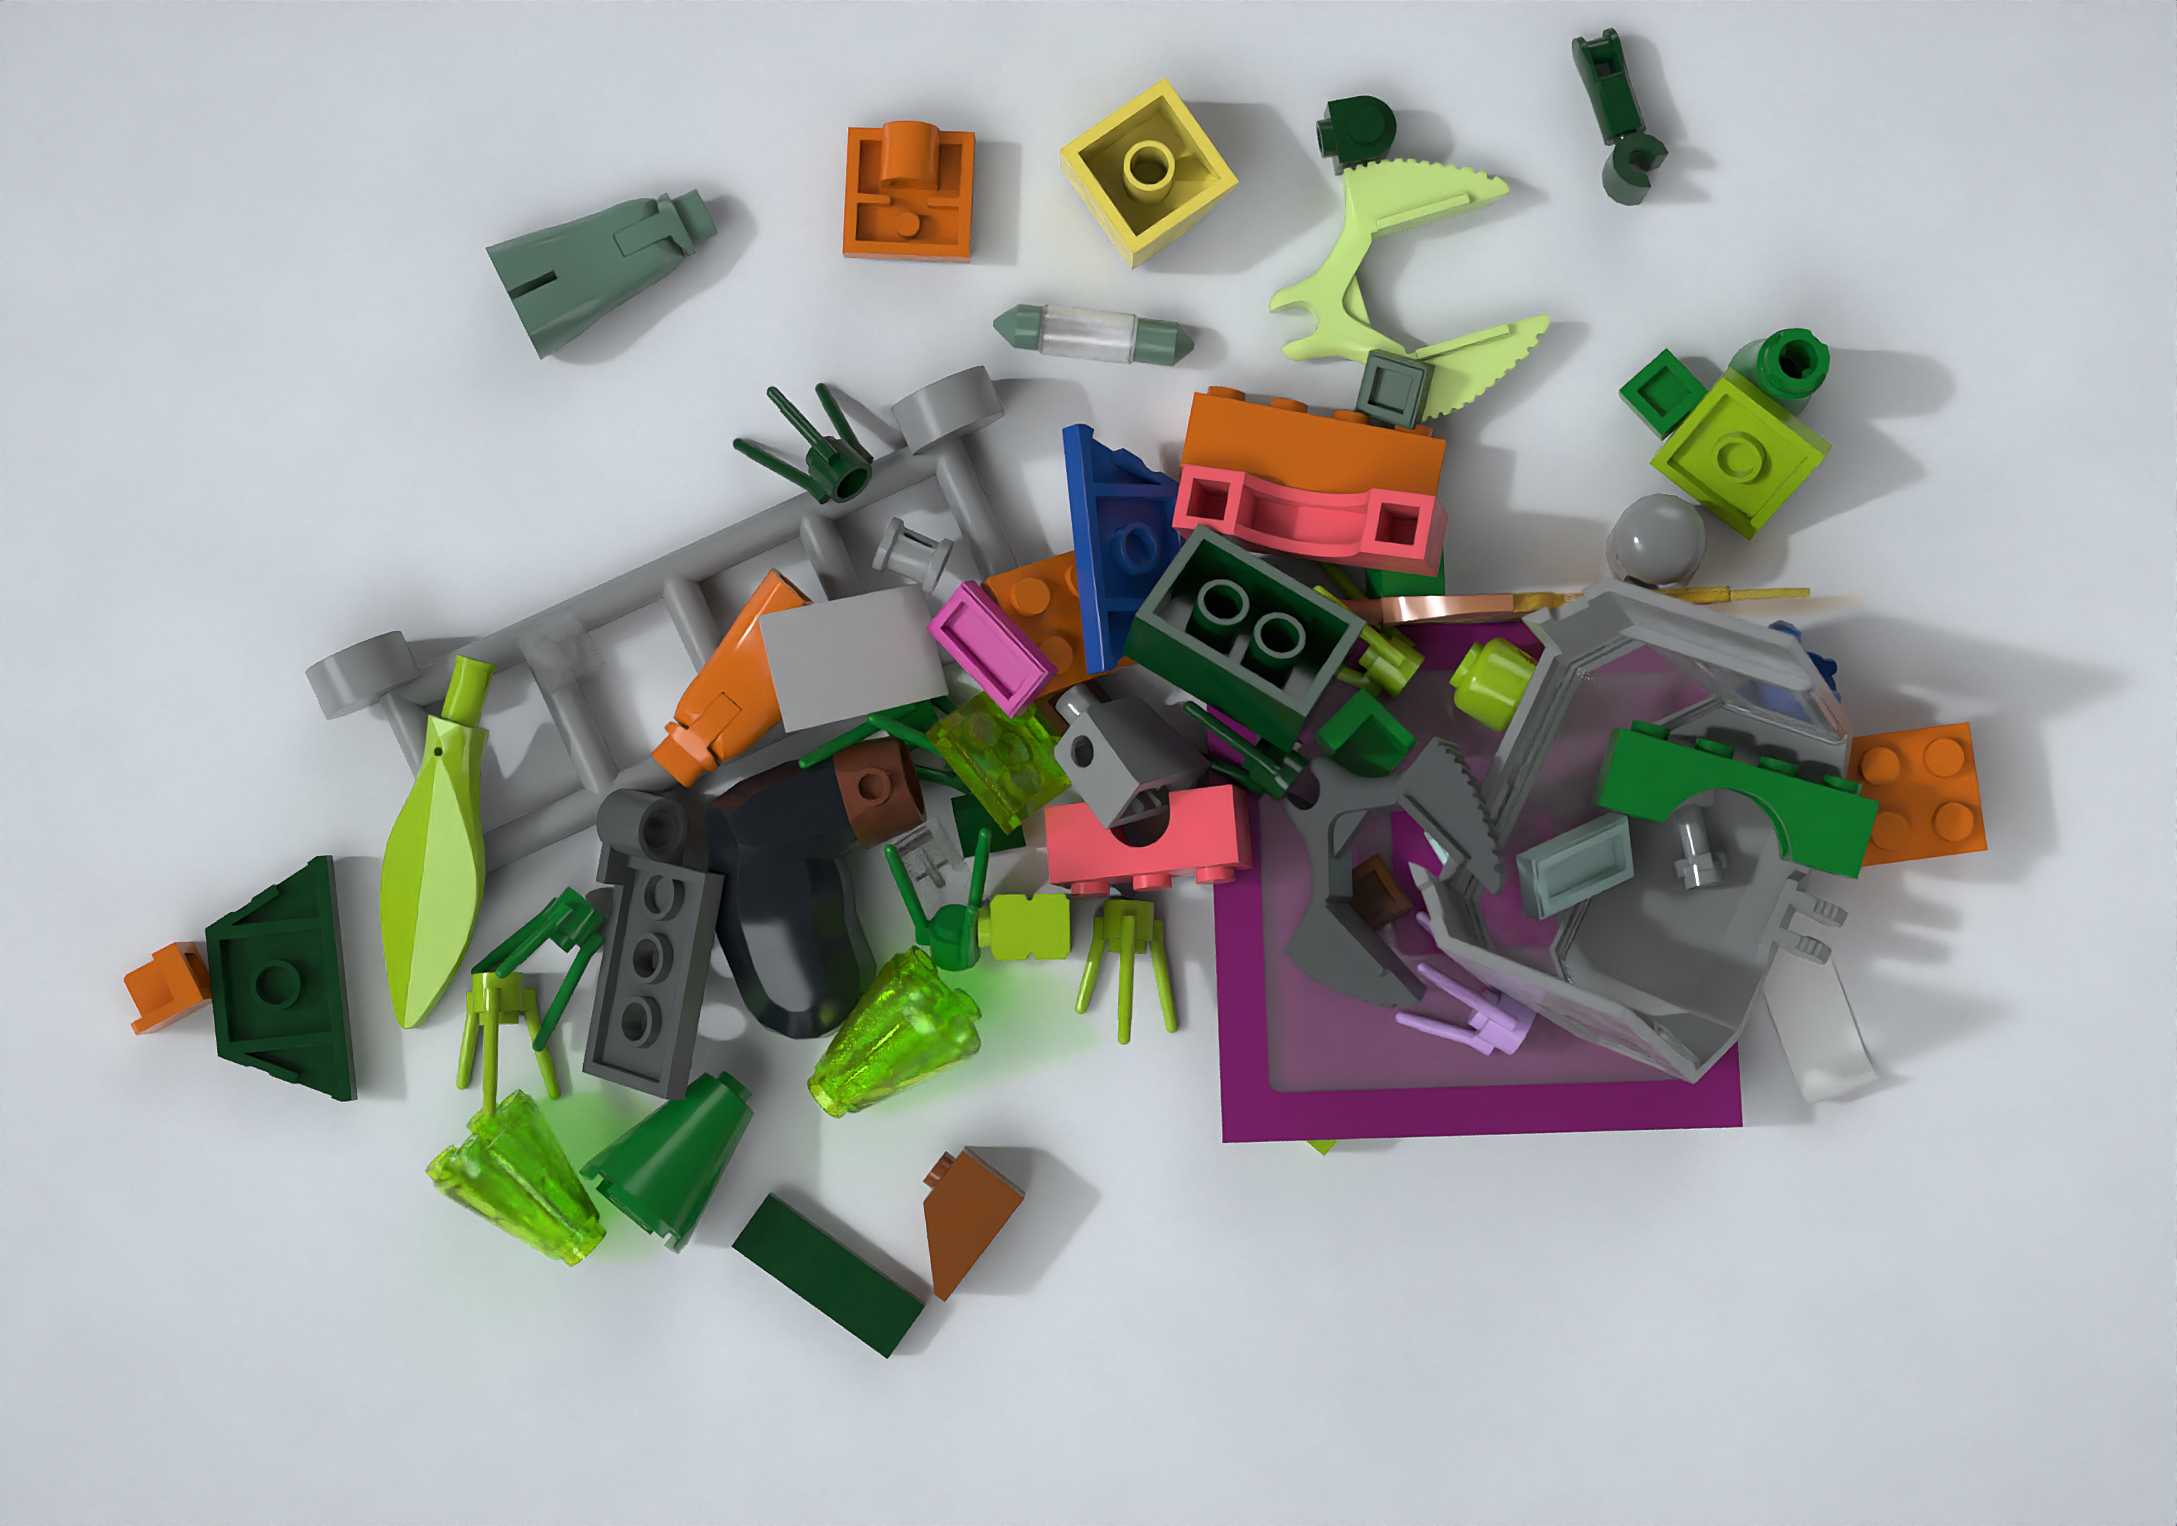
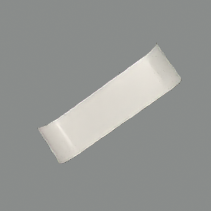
M1795 911L1787 930L1804 937H1813L1823 942L1827 947L1819 922ZM1779 947L1761 988L1793 1077L1805 1101L1809 1105H1814L1882 1081L1883 1079L1877 1075L1867 1057L1831 955L1827 962L1822 965L1795 956Z

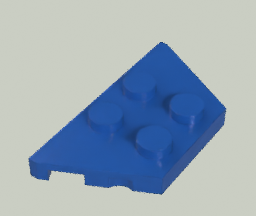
M1078 423L1063 428L1062 435L1087 675L1111 671L1119 665L1117 661L1125 656L1122 654L1135 614L1187 540L1172 527L1180 483L1161 471L1154 472L1150 470L1142 459L1125 448L1115 451L1109 449L1092 438L1093 428L1086 424Z

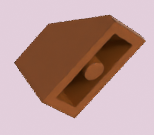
M966 1146L956 1158L945 1151L922 1181L932 1189L926 1196L923 1207L934 1294L944 1302H946L1024 1200L1026 1194Z

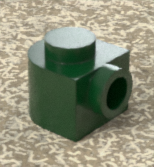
M1363 95L1329 101L1325 109L1324 119L1316 121V133L1322 159L1332 157L1335 176L1342 175L1345 168L1350 167L1352 170H1356V165L1362 164L1364 167L1367 166V162L1371 161L1379 164L1381 159L1387 157L1397 130L1396 119L1390 107L1382 100L1373 96Z

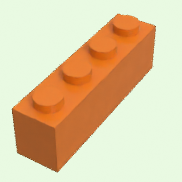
M1209 386L1207 394L1194 392L1178 474L1180 477L1183 465L1187 464L1243 471L1275 484L1320 493L1359 494L1367 492L1371 488L1432 496L1437 494L1447 440L1433 438V429L1430 427L1416 424L1415 429L1410 430L1395 425L1394 430L1371 426L1369 425V416L1347 410H1334L1332 418L1307 413V404L1284 398H1271L1270 405L1266 406L1244 401L1246 395L1244 392L1222 386Z

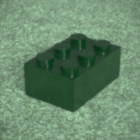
M1198 523L1135 614L1122 654L1289 753L1350 659L1367 622Z

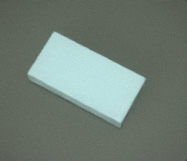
M1609 812L1516 855L1523 914L1525 917L1538 921L1634 877L1628 818L1625 815Z

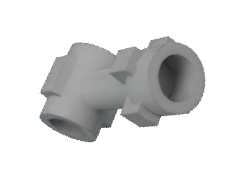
M1714 789L1702 791L1689 797L1672 812L1676 813L1686 857L1677 860L1674 865L1677 879L1684 878L1686 890L1708 888L1725 882L1722 871L1728 868L1725 852H1711L1702 813L1703 807L1715 804Z

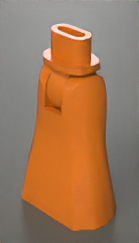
M771 568L741 610L718 648L691 681L679 700L673 717L678 724L670 721L664 727L669 735L651 753L652 757L686 788H690L706 770L714 773L720 767L718 761L725 763L746 752L783 720L758 615L815 603L775 568Z

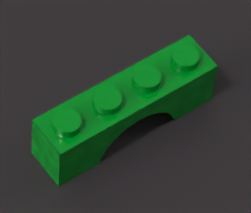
M1633 719L1630 730L1624 728L1611 730L1590 805L1652 823H1664L1677 806L1689 797L1709 789L1730 790L1747 797L1766 814L1777 837L1781 860L1843 878L1858 879L1880 803L1861 797L1864 785L1831 775H1824L1822 785L1796 778L1799 766L1760 756L1757 767L1732 760L1735 748L1702 738H1696L1694 748L1669 742L1670 729Z

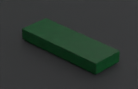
M772 1192L768 1194L731 1246L886 1359L890 1357L926 1305L922 1300Z

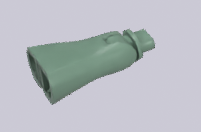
M694 189L673 200H670L667 193L659 196L658 200L654 198L629 200L601 212L568 223L531 232L486 247L485 249L540 360L578 337L609 312L670 274L685 258L681 248L685 250L688 257L696 254L694 245L717 235L718 232L697 189Z

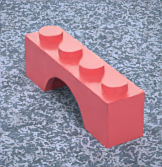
M1184 464L1172 527L1187 540L1198 523L1248 552L1437 577L1449 514L1437 497L1432 495L1371 488L1367 492L1359 494L1320 493L1275 484L1243 471Z

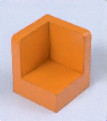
M193 941L174 942L152 953L153 961L125 975L124 983L142 1016L130 1023L136 1035L155 1033L212 1003L209 971Z

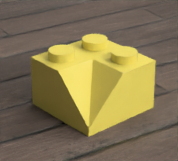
M1166 77L1060 149L1061 170L1131 270L1182 237L1239 184L1238 179Z

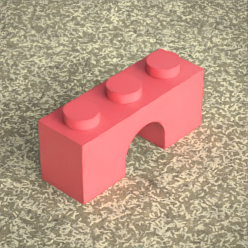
M1232 784L1169 792V825L1159 840L1145 847H1135L1127 838L1123 825L1106 830L1086 802L1044 807L1050 884L1068 890L1071 889L1072 898L1085 899L1110 895V884L1133 882L1134 891L1147 892L1172 888V878L1196 875V884L1200 885L1235 881L1234 871L1253 869L1247 793Z

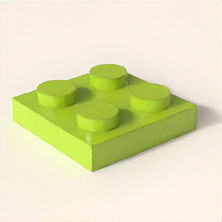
M1729 366L1655 453L1649 464L1750 541L1824 460L1832 445Z

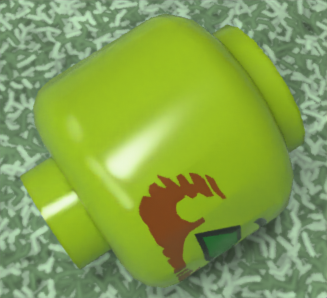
M1494 638L1486 645L1476 641L1449 681V684L1457 688L1454 693L1455 705L1494 732L1505 733L1539 661L1503 638Z

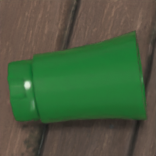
M1793 328L1784 329L1766 339H1759L1748 343L1733 356L1729 366L1797 417L1807 406L1811 395L1823 384L1829 370L1830 355L1827 345L1821 343L1813 336L1811 330ZM1779 363L1789 368L1791 377L1783 372Z

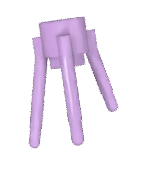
M1424 911L1418 912L1415 917L1416 921L1434 938L1428 921L1431 920V917ZM1421 962L1417 965V971L1420 975L1473 1008L1467 1024L1473 1026L1476 1030L1474 1032L1405 1011H1399L1396 1014L1395 1018L1398 1023L1467 1044L1486 1056L1490 1055L1494 1047L1508 1055H1512L1517 1050L1534 1021L1536 1011L1480 978L1478 979L1492 992L1485 990L1482 995H1479L1426 962Z

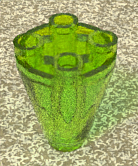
M912 945L904 953H895L886 961L815 1065V1073L807 1080V1086L812 1097L830 1116L840 1119L848 1112L851 1114L859 1113L969 1061L978 1053L981 1047V1040L974 1025L982 1017L978 1005L961 988H956L952 992L940 977L937 976L938 969L933 960L918 946Z
M521 1089L512 1092L500 1104L496 1102V1114L491 1119L484 1117L482 1107L466 1125L472 1134L458 1149L453 1144L445 1148L425 1169V1173L434 1181V1188L441 1195L552 1260L561 1259L568 1267H573L585 1259L600 1244L607 1233V1230L598 1222L600 1219L599 1211L542 1109L530 1094H525Z

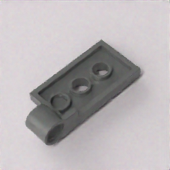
M622 788L615 790L605 798L599 808L596 821L597 834L602 842L596 882L612 884L615 887L582 1072L665 1100H685L725 875L682 865L688 833V819L684 808L679 802L671 798ZM657 946L659 960L655 969L652 966V956ZM644 1010L647 1014V1028L645 1032L641 1030V1018Z

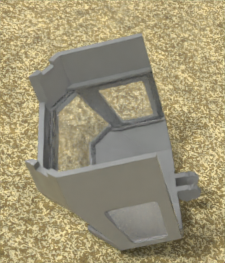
M1607 577L1582 589L1584 594L1582 597L1552 611L1546 606L1521 618L1542 642L1545 649L1480 787L1481 794L1487 803L1485 806L1491 813L1490 818L1496 825L1495 831L1499 834L1500 838L1497 843L1502 847L1503 852L1500 854V857L1505 862L1502 868L1507 880L1501 894L1494 896L1465 866L1459 865L1450 855L1438 879L1426 868L1408 862L1416 887L1422 891L1431 920L1428 921L1437 946L1468 972L1579 1038L1695 1084L1738 1041L1779 947L1795 956L1824 965L1827 962L1832 950L1826 947L1823 942L1813 937H1804L1787 930L1795 911L1823 925L1839 928L1843 926L1848 912L1833 903L1804 893L1814 869L1781 860L1777 837L1766 814L1747 797L1725 789L1715 788V804L1702 808L1711 852H1725L1728 865L1726 870H1722L1725 882L1716 886L1686 890L1684 878L1677 879L1674 863L1686 857L1676 813H1671L1664 823H1652L1625 815L1628 818L1634 877L1541 921L1525 917L1523 914L1516 855L1609 812H1614L1590 805L1611 730L1616 728L1630 730L1633 719L1670 729L1669 742L1694 748L1696 738L1735 748L1732 760L1756 767L1758 766L1760 756L1797 765L1799 770L1796 778L1822 785L1824 775L1847 779L1854 724L1796 636Z

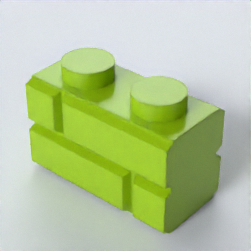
M1065 893L1034 894L1031 901L1027 894L995 895L993 900L990 901V908H978L979 947H991V954L994 955L996 961L1027 960L1030 953H1033L1036 960L1066 959L1068 953L1071 952L1070 900H1068Z

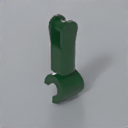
M1609 28L1605 29L1602 37L1585 41L1582 36L1574 38L1572 40V54L1588 93L1604 144L1607 146L1615 145L1602 171L1603 187L1608 196L1615 202L1627 206L1639 205L1651 188V184L1646 174L1635 171L1630 164H1636L1646 172L1654 170L1661 166L1669 152L1656 137L1644 133L1646 126L1629 78L1621 42L1616 30ZM1608 62L1612 74L1598 78L1595 65Z

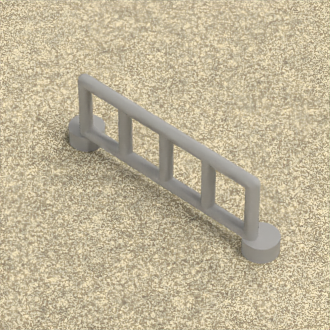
M976 366L950 375L908 395L892 406L891 409L908 446L873 461L871 464L873 470L872 477L864 490L854 499L845 503H837L830 498L827 503L821 505L806 491L417 667L401 631H392L357 643L315 663L305 671L326 719L339 718L380 702L416 780L426 743L428 713L425 706L446 697L456 663V654L497 665L496 672L493 675L523 661H527L584 788L484 833L486 874L596 825L601 804L615 790L627 788L660 796L682 786L653 757L619 772L561 644L663 599L698 674L723 640L698 582L800 537L828 601L867 594L834 521L936 475L983 581L989 577L1019 568L961 441L962 438L985 428L1006 414L985 367ZM936 639L942 667L955 662L956 660ZM782 720L746 752L725 763L718 761L720 764L719 768L805 729L786 733ZM706 770L700 777L711 772L709 770Z

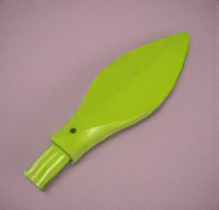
M458 654L455 657L456 663L441 716L428 715L425 751L414 785L387 840L382 864L380 888L382 941L396 1019L403 1029H414L421 1026L439 1003L471 944L483 900L486 870L480 809V778L490 730L478 726L497 665Z

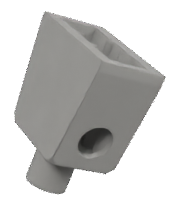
M1080 683L1067 690L1056 704V710L1069 723L1070 727L1054 748V758L1106 830L1170 811L1169 792L1194 789L1212 765L1146 702L1138 697L1131 696L1101 703L1084 683Z

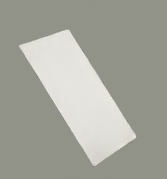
M921 583L758 615L786 733L949 694L936 639L926 629L931 622Z

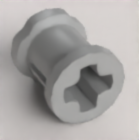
M893 517L878 547L872 568L880 572L887 568L922 584V591L931 595L947 564L954 541L944 538L941 542L935 541L904 527L903 520Z

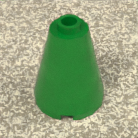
M722 1071L717 1078L705 1072L687 1085L685 1100L666 1101L590 1159L579 1173L585 1180L593 1181L599 1174L603 1180L595 1189L650 1235L655 1232L661 1238H664L667 1233H670L672 1236L664 1246L679 1254L688 1244L754 1114L753 1110L746 1104L752 1093L725 1071Z

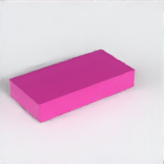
M974 580L962 582L926 627L1010 718L1022 716L1059 671Z

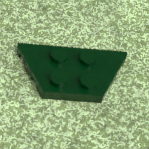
M333 855L316 856L307 862V866L281 883L273 884L254 896L250 903L236 912L228 913L205 928L217 1054L220 1058L245 1067L252 1066L268 1072L272 1077L291 1084H301L331 1095L332 1099L340 1102L358 1100L334 863Z

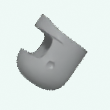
M1657 493L1638 499L1624 510L1608 536L1606 558L1613 579L1635 586L1638 585L1634 584L1629 579V576L1650 584L1668 585L1675 583L1673 586L1657 590L1648 589L1673 597L1690 583L1705 555L1707 531L1703 518L1692 504L1675 495Z

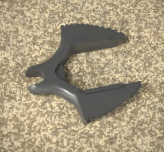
M1434 736L1413 764L1403 773L1378 778L1357 776L1329 755L1316 756L1307 765L1320 783V796L1317 803L1313 806L1297 794L1286 793L1283 801L1284 811L1296 826L1307 847L1310 862L1311 900L1301 922L1284 946L1282 952L1285 956H1291L1290 961L1293 964H1298L1297 968L1301 972H1306L1307 978L1310 980L1316 979V984L1320 986L1326 985V989L1331 991L1336 989V993L1341 995L1347 993V997L1352 999L1358 997V1001L1363 1003L1370 1001L1371 1005L1377 1008L1384 1005L1385 1009H1393L1399 1005L1400 1010L1412 1008L1420 1004L1427 989L1349 905L1353 898L1351 843L1371 815L1406 811L1459 865L1465 866L1494 896L1501 894L1507 877L1502 868L1505 862L1500 857V854L1503 853L1502 847L1497 843L1500 840L1499 834L1495 831L1496 825L1490 818L1491 813L1489 809L1485 806L1487 803L1481 794V788L1475 782L1477 780L1476 776L1470 771L1471 766L1464 760L1465 755L1458 751L1459 746L1456 743Z

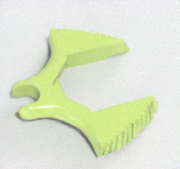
M1395 158L1393 162H1390L1389 159H1381L1379 164L1371 161L1367 162L1366 167L1359 164L1356 165V170H1352L1350 167L1343 170L1342 188L1345 197L1344 228L1330 255L1314 275L1295 285L1277 291L1271 297L1269 312L1279 313L1301 308L1313 315L1316 321V331L1306 338L1293 341L1281 347L1283 354L1288 359L1296 362L1314 358L1340 356L1366 366L1369 351L1380 349L1435 366L1421 421L1422 424L1427 419L1431 420L1438 418L1439 415L1450 414L1451 409L1459 410L1463 408V403H1472L1476 400L1474 397L1476 395L1482 396L1486 392V387L1491 388L1496 384L1495 379H1502L1506 375L1505 371L1507 369L1512 370L1517 366L1516 361L1518 359L1523 360L1530 354L1527 349L1537 346L1539 340L1536 336L1546 333L1550 321L1548 313L1417 349L1407 354L1405 346L1373 330L1355 274L1374 239L1480 209L1510 194L1506 181L1497 175L1492 180L1488 179V172L1481 169L1476 174L1473 172V167L1463 166L1462 169H1456L1457 165L1448 164L1444 167L1440 162H1434L1433 165H1430L1429 161L1425 160L1416 163V159H1408L1407 162H1403L1402 158Z

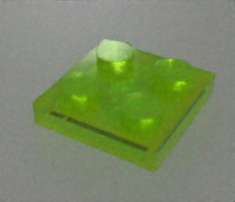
M982 691L941 719L925 734L1007 835L1073 786V783L1054 758V748L1062 737L1058 735L1039 712L1034 701L1022 716L1010 718L985 691Z

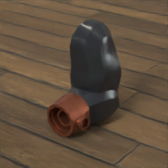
M894 735L862 740L834 753L832 757L809 768H801L799 766V759L787 761L738 782L708 805L705 813L708 871L725 875L715 932L745 1007L765 1030L797 1041L830 1037L853 1024L875 993L877 964L856 913L855 890L851 871L845 857L859 844L867 850L924 825L927 821L924 796L913 759L905 741Z

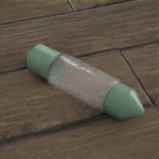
M1018 304L993 321L995 330L1014 348L1035 350L1042 355L1130 365L1133 362L1174 366L1194 350L1195 344L1178 322L1139 318L1136 314L1071 306Z

